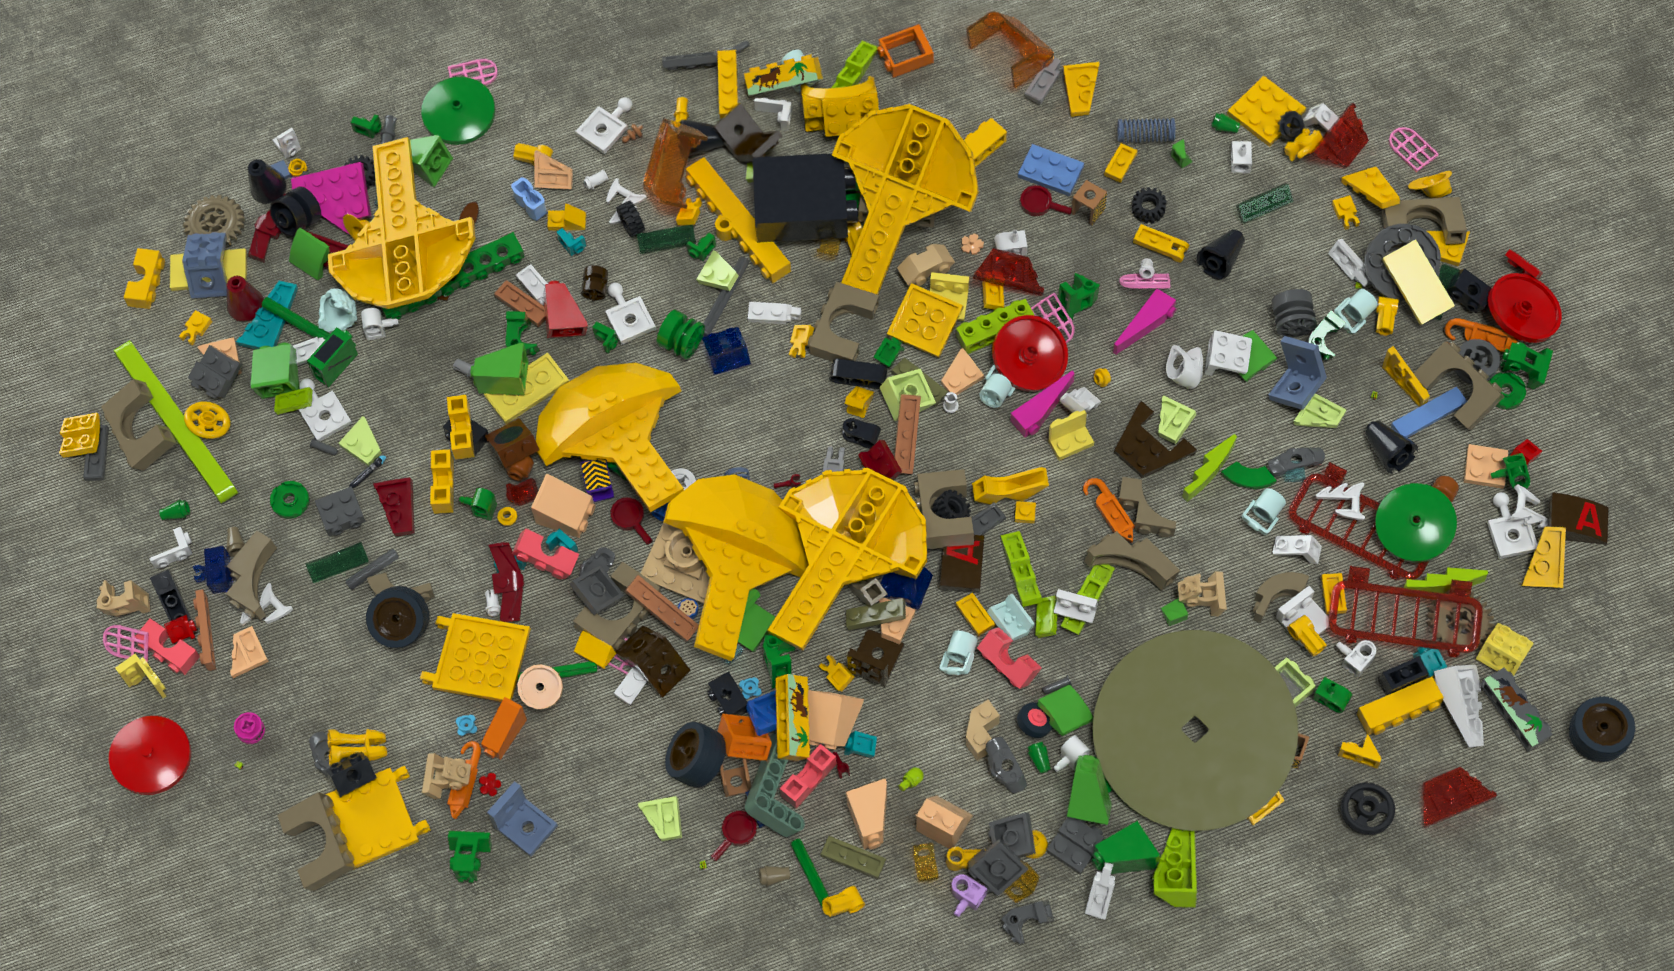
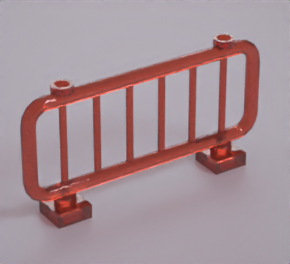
M1329 462L1324 475L1315 473L1309 475L1304 480L1289 508V516L1294 523L1300 525L1298 530L1301 533L1308 535L1311 531L1388 570V576L1394 580H1399L1400 577L1415 580L1423 574L1429 561L1419 563L1415 571L1408 572L1401 568L1403 560H1400L1396 566L1382 559L1387 551L1385 548H1383L1379 557L1365 550L1376 529L1375 523L1364 543L1359 547L1347 541L1357 520L1353 519L1343 538L1329 532L1337 517L1335 512L1325 529L1311 523L1323 499L1318 500L1307 520L1297 515V509L1314 481L1327 485L1325 488L1331 486V488L1335 489L1342 485L1346 478L1347 470ZM1360 493L1359 499L1362 503L1360 513H1362L1366 505L1378 510L1379 502ZM1341 500L1337 509H1341L1346 500ZM1417 518L1413 520L1414 523L1420 522Z
M1350 566L1348 580L1340 581L1333 587L1328 625L1334 634L1345 637L1344 641L1347 643H1356L1358 638L1447 651V655L1453 658L1459 657L1460 653L1473 652L1479 646L1483 607L1476 598L1470 597L1472 582L1452 579L1449 594L1371 584L1368 583L1370 568ZM1344 588L1355 589L1350 629L1340 628L1336 624L1340 592ZM1359 590L1375 592L1370 632L1354 630ZM1379 593L1396 595L1391 635L1374 633ZM1400 596L1416 598L1411 638L1395 635ZM1420 598L1436 600L1432 640L1416 638ZM1440 601L1457 603L1453 643L1436 641ZM1461 604L1471 605L1475 609L1472 641L1468 645L1457 644Z

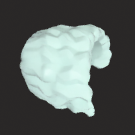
M333 288L321 297L320 318L318 321L320 329L332 332L336 327L340 330H346L357 321L356 304L347 292Z

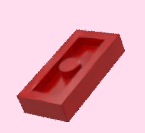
M1509 249L1505 254L1509 258L1507 262L1516 268L1519 265L1524 269L1523 274L1537 279L1543 274L1542 271L1515 251Z

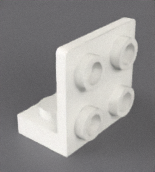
M1215 330L1209 340L1204 374L1212 376L1215 369L1218 370L1219 368L1246 374L1248 372L1252 339Z
M1310 586L1278 609L1276 618L1287 631V626L1302 615H1306L1312 621L1314 630L1318 635L1332 625L1331 619L1312 600L1315 591Z

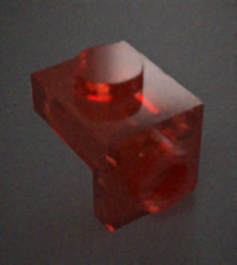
M533 478L517 485L506 484L508 500L518 506L534 500L538 493L536 480Z

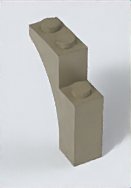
M257 530L226 566L231 572V578L236 581L226 595L230 599L229 604L235 609L241 608L249 618L253 619L255 617L262 621L266 614L260 605L258 597L259 579L265 564L277 547L270 538Z
M1117 531L1112 535L1107 534L1098 545L1093 544L1087 550V556L1084 561L1089 567L1110 564L1132 569L1151 580L1161 591L1172 584L1180 572L1148 538L1141 542L1137 541L1131 546Z

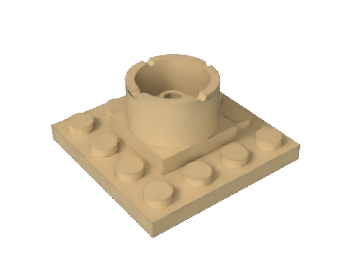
M663 523L640 574L659 587L704 604L710 580L705 564L702 560H699L692 548L691 540L688 536L684 535L681 529Z

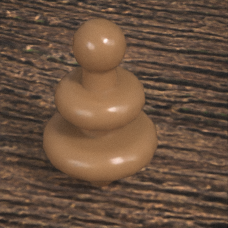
M632 124L633 130H627L628 135L622 137V142L627 143L630 138L635 140V135L642 137L643 134L640 130L643 129V126L637 127L635 124Z

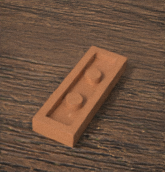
M506 280L494 293L497 299L514 311L526 312L530 322L537 327L546 320L544 306Z

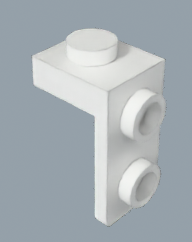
M181 527L173 529L179 546L151 557L150 561L155 569L164 568L169 563L184 560L189 555H192L189 546L192 541L188 532L184 533Z

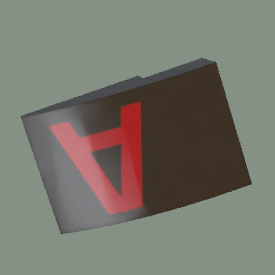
M1552 492L1549 498L1548 527H1565L1567 541L1607 545L1609 507L1589 499Z
M974 535L973 545L943 547L941 590L980 592L984 535Z

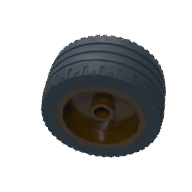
M404 586L390 587L377 594L370 602L366 612V624L372 637L378 643L391 648H402L411 645L424 634L429 623V610L424 598L414 589Z
M1605 696L1593 697L1581 704L1575 711L1569 726V737L1573 747L1582 756L1595 762H1609L1620 757L1628 749L1635 735V722L1631 711L1617 699Z
M686 723L676 732L667 748L665 758L667 773L674 779L691 787L700 788L707 785L715 778L724 761L726 754L724 737L715 729L702 723Z

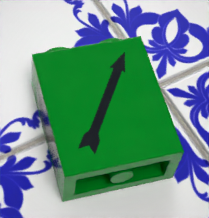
M337 327L307 360L313 377L328 388L358 355L355 348L356 344L352 340L353 336L348 331H342Z

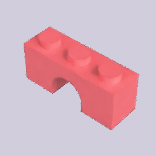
M528 529L522 531L512 552L518 560L534 564L536 569L546 570L557 579H566L571 575L579 556L578 553L561 546L555 551L554 556H547L541 549L544 537Z
M149 619L140 629L141 631L148 632V650L153 653L152 656L160 663L163 661L168 663V668L176 674L181 672L183 675H186L200 658L197 651L181 639L175 646L165 648L164 643L169 638V635L165 628L152 619ZM138 633L135 635L136 639L144 640V635ZM138 642L137 646L144 651V644Z
M999 627L990 630L977 647L981 655L985 659L990 660L995 665L997 671L1008 677L1013 686L1019 689L1029 686L1042 667L1028 654L1013 661L1008 654V648L1013 640Z
M820 744L811 753L810 758H807V763L798 775L792 774L780 788L781 797L797 809L836 766V756Z

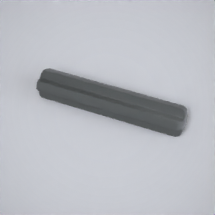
M390 549L346 579L347 586L350 589H354L366 581L368 577L378 573L399 558L397 552L394 549Z

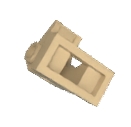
M1215 571L1208 578V583L1200 582L1201 575L1199 573L1194 576L1185 577L1183 581L1178 582L1179 602L1185 603L1186 606H1209L1211 616H1220L1227 609L1223 572Z
M106 580L100 586L101 593L97 598L96 608L104 614L117 617L135 611H140L143 614L151 612L149 593L132 580L124 582L125 592L120 596H115V587Z
M435 753L428 754L422 793L432 799H441L442 789L460 790L469 783L471 764H467L465 760L459 758H442Z

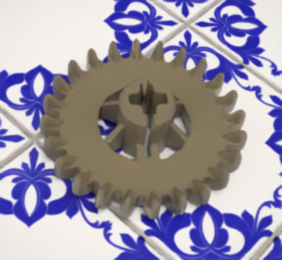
M211 195L210 199L205 196L203 201L197 200V205H191L192 210L186 211L188 215L184 217L186 222L183 223V227L187 237L192 234L226 233V242L231 246L230 238L237 241L235 233L242 235L239 228H245L242 223L245 222L241 206L236 204L234 199L230 200L228 196L222 198V195H218L215 198L214 195Z
M1455 589L1453 596L1448 590L1446 598L1443 594H1440V602L1434 599V606L1431 605L1429 607L1432 613L1427 615L1431 619L1427 623L1428 626L1432 627L1430 633H1436L1434 639H1441L1440 645L1446 643L1448 650L1453 646L1456 652H1458L1459 648H1462L1463 652H1467V647L1472 651L1475 650V645L1482 647V642H1485L1488 638L1486 636H1489L1492 632L1489 629L1494 628V624L1489 623L1494 620V616H1487L1491 613L1492 609H1484L1487 606V601L1480 604L1481 596L1473 599L1474 592L1466 596V589L1463 590L1461 595H1459L1458 589ZM1446 617L1451 619V622L1446 623ZM1472 619L1475 620V626L1470 623ZM1453 626L1458 633L1451 631L1449 627ZM1462 630H1466L1468 632L1466 634H1460Z

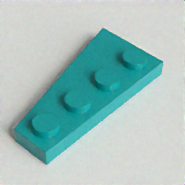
M278 281L268 297L290 310L298 286L297 284ZM264 307L259 308L256 312V317L246 326L244 334L237 339L236 344L251 349H259L261 346L274 347L277 345L286 320Z

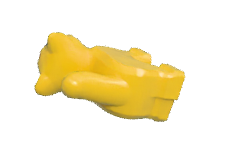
M1304 128L1302 133L1295 138L1294 142H1288L1284 149L1290 161H1293L1296 156L1301 159L1303 156L1315 152L1324 143L1320 131L1314 130L1313 134L1309 135L1310 130Z

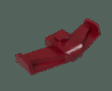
M270 210L258 217L254 224L255 232L248 253V257L265 263L270 239L274 238L277 240L281 234V231L271 217Z
M509 542L489 544L488 546L499 570V573L492 574L494 594H502L499 621L507 623L520 621L523 587L525 585L524 576L521 574L515 556L512 554Z

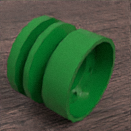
M674 309L663 321L657 335L656 344L668 351L674 348V354L680 355V357L687 360L695 353L701 343L705 325L693 318L688 320L687 315Z

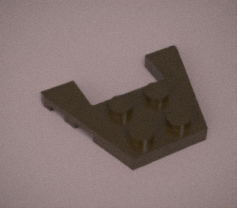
M1142 401L1139 402L1122 434L1114 454L1141 478H1144L1164 469L1167 465L1182 461L1183 458L1189 455H1195L1197 449L1185 438L1171 451L1163 446L1142 427L1154 415V411Z

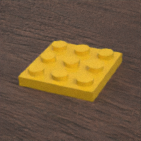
M1263 76L1227 110V115L1240 122L1241 126L1270 147L1282 135L1278 131L1280 129L1278 124L1281 120L1280 116L1288 111L1298 112L1302 116L1306 112V107Z
M911 283L887 332V336L894 337L905 344L940 358L964 307L957 302Z

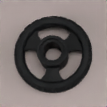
M1363 782L1352 786L1344 794L1341 801V814L1345 823L1355 832L1363 835H1376L1385 831L1391 825L1395 816V804L1386 789L1375 783ZM1363 791H1373L1379 794L1385 801L1379 803L1373 796H1364ZM1350 799L1358 803L1356 809L1358 819L1356 820L1352 819L1348 810ZM1368 805L1373 809V811L1367 812L1364 810L1363 806ZM1377 813H1383L1387 816L1381 824L1368 827L1367 822L1374 820Z

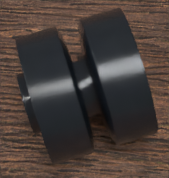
M296 187L286 195L273 201L270 205V213L275 225L288 236H294L299 228L304 230L321 218V208L316 197L304 187Z

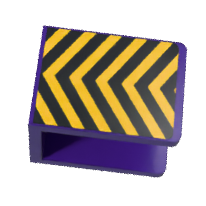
M598 458L597 460L580 462L587 494L593 497V501L598 502L614 498L606 459Z

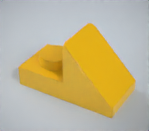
M565 204V210L548 211V231H558L561 228L564 230H586V212L569 204Z
M856 386L846 396L847 413L864 418L874 396V391Z
M1368 734L1362 748L1353 742H1342L1338 754L1340 757L1378 769L1382 759Z

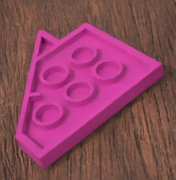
M361 162L291 178L292 190L296 187L308 189L316 197L321 208V215L348 234L349 232L343 223V217L346 214L353 215L358 220L371 217L364 166Z

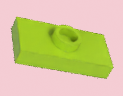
M310 387L275 395L274 412L279 415L310 407L312 405L313 390Z
M1056 596L1042 598V603L1037 604L1035 635L1038 638L1056 635L1057 614L1054 613L1057 602Z

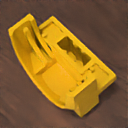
M868 76V80L861 84L840 88H812L807 86L806 83L800 85L806 131L824 130L825 137L841 135L850 129L853 124L864 118L870 111L879 110L877 89L874 77Z

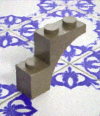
M1122 477L1119 503L1127 510L1138 509L1134 531H1139L1142 534H1158L1161 537H1174L1176 521L1160 516L1148 505L1142 491V480Z

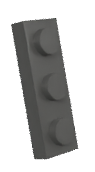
M717 51L662 57L663 68L675 70L678 69V66L693 68L696 67V64L712 66L715 62H718Z

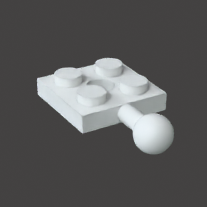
M627 97L621 98L618 101V107L612 114L598 106L575 131L576 136L605 154L628 129L627 124L619 120L618 117L623 112L631 110L632 101ZM599 128H606V131L603 133L597 132Z
M619 283L609 285L608 293L616 299L618 306L605 312L613 329L616 331L621 345L656 330V326L640 296L625 302L622 296V286ZM634 317L636 321L629 324L626 322V319Z
M303 379L300 382V389L310 387L313 390L312 405L299 409V412L317 441H322L352 424L333 391L318 398L314 391L315 384L311 379ZM323 413L331 414L328 420L320 419Z
M1503 492L1497 493L1493 498V503L1496 507L1500 508L1502 518L1488 520L1487 524L1498 558L1502 559L1535 552L1537 541L1532 526L1524 524L1528 517L1521 520L1511 519L1507 506L1509 504L1508 495ZM1508 533H1516L1518 535V539H1510L1508 537Z

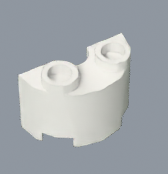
M1085 387L1078 390L1074 389L1071 393H1065L1060 399L1063 406L1072 413L1083 410L1087 412L1093 407L1096 409L1101 403Z

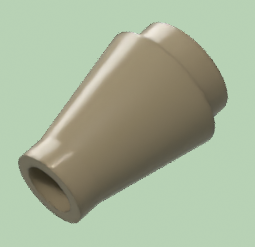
M230 527L227 529L226 551L230 556L235 557L245 543L239 533V529L237 527Z
M764 866L759 869L760 884L766 885V887L790 879L789 867Z

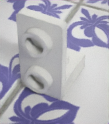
M755 98V111L777 113L778 122L781 123V130H789L792 115L791 102Z
M1324 103L1310 108L1303 119L1306 126L1319 123L1337 141L1342 140L1349 128Z
M293 128L288 129L273 139L274 144L285 159L301 150Z
M1312 535L1276 536L1272 553L1275 556L1303 555L1310 564H1318L1322 546Z

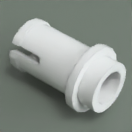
M601 170L590 177L586 176V179L583 180L587 190H593L595 186L608 181V177L605 171Z
M1146 258L1142 260L1139 273L1141 277L1149 279L1154 275L1155 271L1152 260Z
M949 392L945 396L943 408L948 413H954L959 407L957 395Z
M494 589L490 590L491 594L487 590L485 592L487 602L485 611L489 616H497L501 611L498 594H494Z

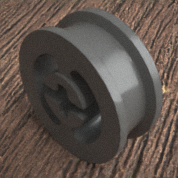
M1472 339L1466 341L1460 346L1461 351L1459 353L1464 357L1466 355L1475 362L1473 366L1478 371L1481 368L1489 376L1487 380L1490 381L1500 364V356L1497 349L1485 340ZM1487 361L1489 363V368L1485 366ZM1455 370L1461 380L1473 385L1472 379L1467 372Z

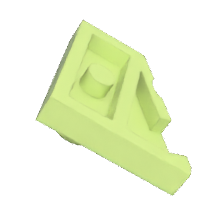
M713 250L697 277V281L699 284L730 291L738 278V274Z
M1315 393L1306 407L1300 410L1293 424L1337 428L1346 413V409Z
M1163 396L1159 436L1176 444L1195 418L1196 411Z
M364 416L339 442L341 448L368 467L382 453Z
M676 796L638 803L639 808L661 841L682 838L679 801Z

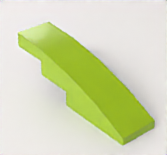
M862 40L846 60L845 67L837 75L836 82L831 88L857 85L876 55L877 46Z
M1235 434L1204 455L1203 466L1194 472V482L1183 490L1182 497L1186 502L1201 492L1223 467L1236 444L1237 436Z
M1020 531L1001 535L1006 558L1022 606L1042 603V597L1036 583L1030 557Z
M1108 564L1093 566L1077 594L1097 599L1098 602L1115 568ZM1065 617L1061 627L1079 635L1087 622Z
M1447 567L1444 575L1427 573L1424 581L1406 579L1403 594L1427 595L1446 593L1448 590L1451 592L1455 591V589H1465L1485 582L1488 570Z

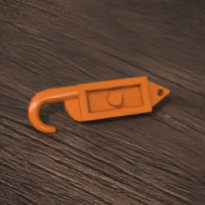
M1461 318L1451 319L1445 326V333L1449 339H1456L1450 333V329L1452 326L1457 325L1465 328V337L1468 341L1472 339L1485 340L1491 343L1497 350L1505 352L1506 348H1510L1512 342H1519L1504 330Z
M1091 478L1087 480L1083 486L1084 494L1088 495V487L1090 485L1098 486L1102 493L1096 499V507L1114 533L1117 531L1125 540L1133 543V529L1135 525L1114 494L1111 493L1101 479Z
M476 741L467 742L461 749V754H464L469 747H473V753L470 760H465V763L471 764L468 785L463 786L460 790L451 789L447 805L450 806L451 815L454 819L460 815L464 808H468L481 755V747Z

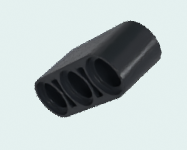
M835 359L832 362L829 379L837 384L880 389V386L886 380L888 369L880 364Z

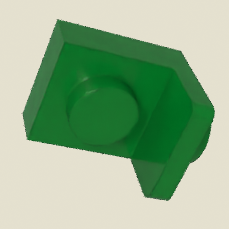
M374 114L370 122L365 118H357L355 116L350 121L353 132L372 139L376 133L380 132L382 127L379 115Z
M708 232L705 237L699 240L698 246L688 241L686 244L688 254L694 259L698 258L704 261L716 246L715 236Z
M596 321L592 326L594 336L599 341L604 342V352L609 354L610 350L614 349L618 343L616 331Z
M885 337L874 358L888 367H892L899 353L904 351L905 348L901 346L902 342L894 337L891 339Z

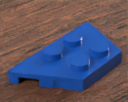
M776 690L748 701L746 708L757 735L761 736L776 730Z

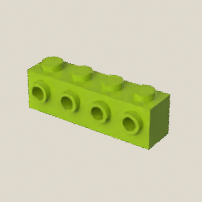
M1026 298L1021 301L1016 300L1009 306L997 308L988 315H981L974 321L960 324L956 328V338L967 354H970L993 344L1000 328L1011 319L1022 315H1034Z

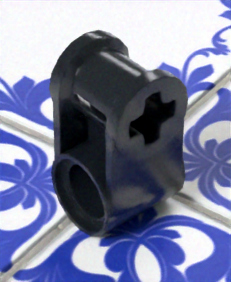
M848 418L843 423L842 436L848 442L871 449L877 443L881 428L872 423Z

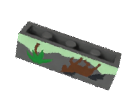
M1504 667L1483 680L1480 686L1527 752L1532 751L1550 739L1553 735L1550 726L1540 718L1538 709L1530 704L1527 694L1515 683V678L1511 672L1507 671Z

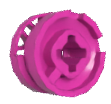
M246 712L235 720L234 731L243 743L254 744L263 738L265 726L257 714Z

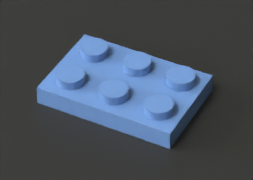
M1032 144L1020 168L1018 178L1070 196L1084 168V163Z

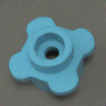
M748 678L739 683L745 699L761 695L762 691L758 687L759 680L757 678Z
M464 715L456 719V724L459 728L457 731L458 735L464 736L467 733L474 734L477 732L474 715Z

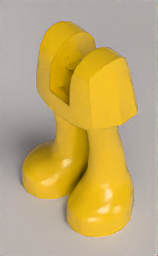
M328 729L329 765L331 766L336 762H340L342 758L361 751L368 757L369 761L386 757L388 755L387 747L370 746L385 743L386 734L367 729L365 734L355 735ZM364 744V747H342L339 745Z

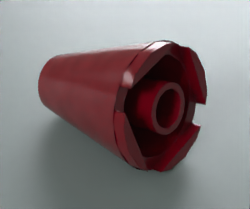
M233 276L227 282V311L236 321H253L258 309L262 308L264 297L242 276Z

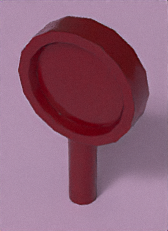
M1029 186L1021 194V208L1030 216H1042L1050 209L1071 215L1072 208L1052 202L1051 193L1043 186Z
M630 497L617 500L610 510L613 524L618 529L624 531L635 529L646 545L652 543V538L640 525L644 519V510L641 503Z
M735 811L727 815L722 824L725 840L710 857L717 862L731 844L734 846H745L752 842L757 834L755 819L745 811Z

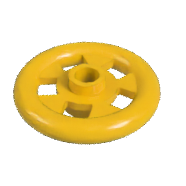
M212 402L194 403L187 408L184 414V422L187 428L201 438L215 439L222 437L230 428L231 421L228 413L221 406ZM200 410L202 413L198 416L194 412ZM197 420L199 426H196L193 421ZM217 421L223 422V425H222V426L216 425V424H217ZM205 428H206V429H211V428H212L213 431H206Z

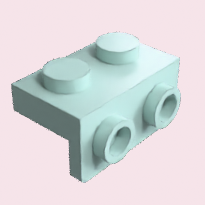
M1013 594L1008 595L1005 601L991 606L987 611L996 625L1013 641L1027 636L1035 625Z

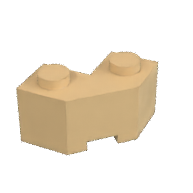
M931 244L926 247L925 252L919 255L916 253L909 255L897 269L908 286L911 283L921 286L926 283L931 272L946 274L955 261L944 245Z
M989 700L971 710L966 734V746L977 761L988 755L986 743L992 738L987 731L998 725L1000 721L999 713Z

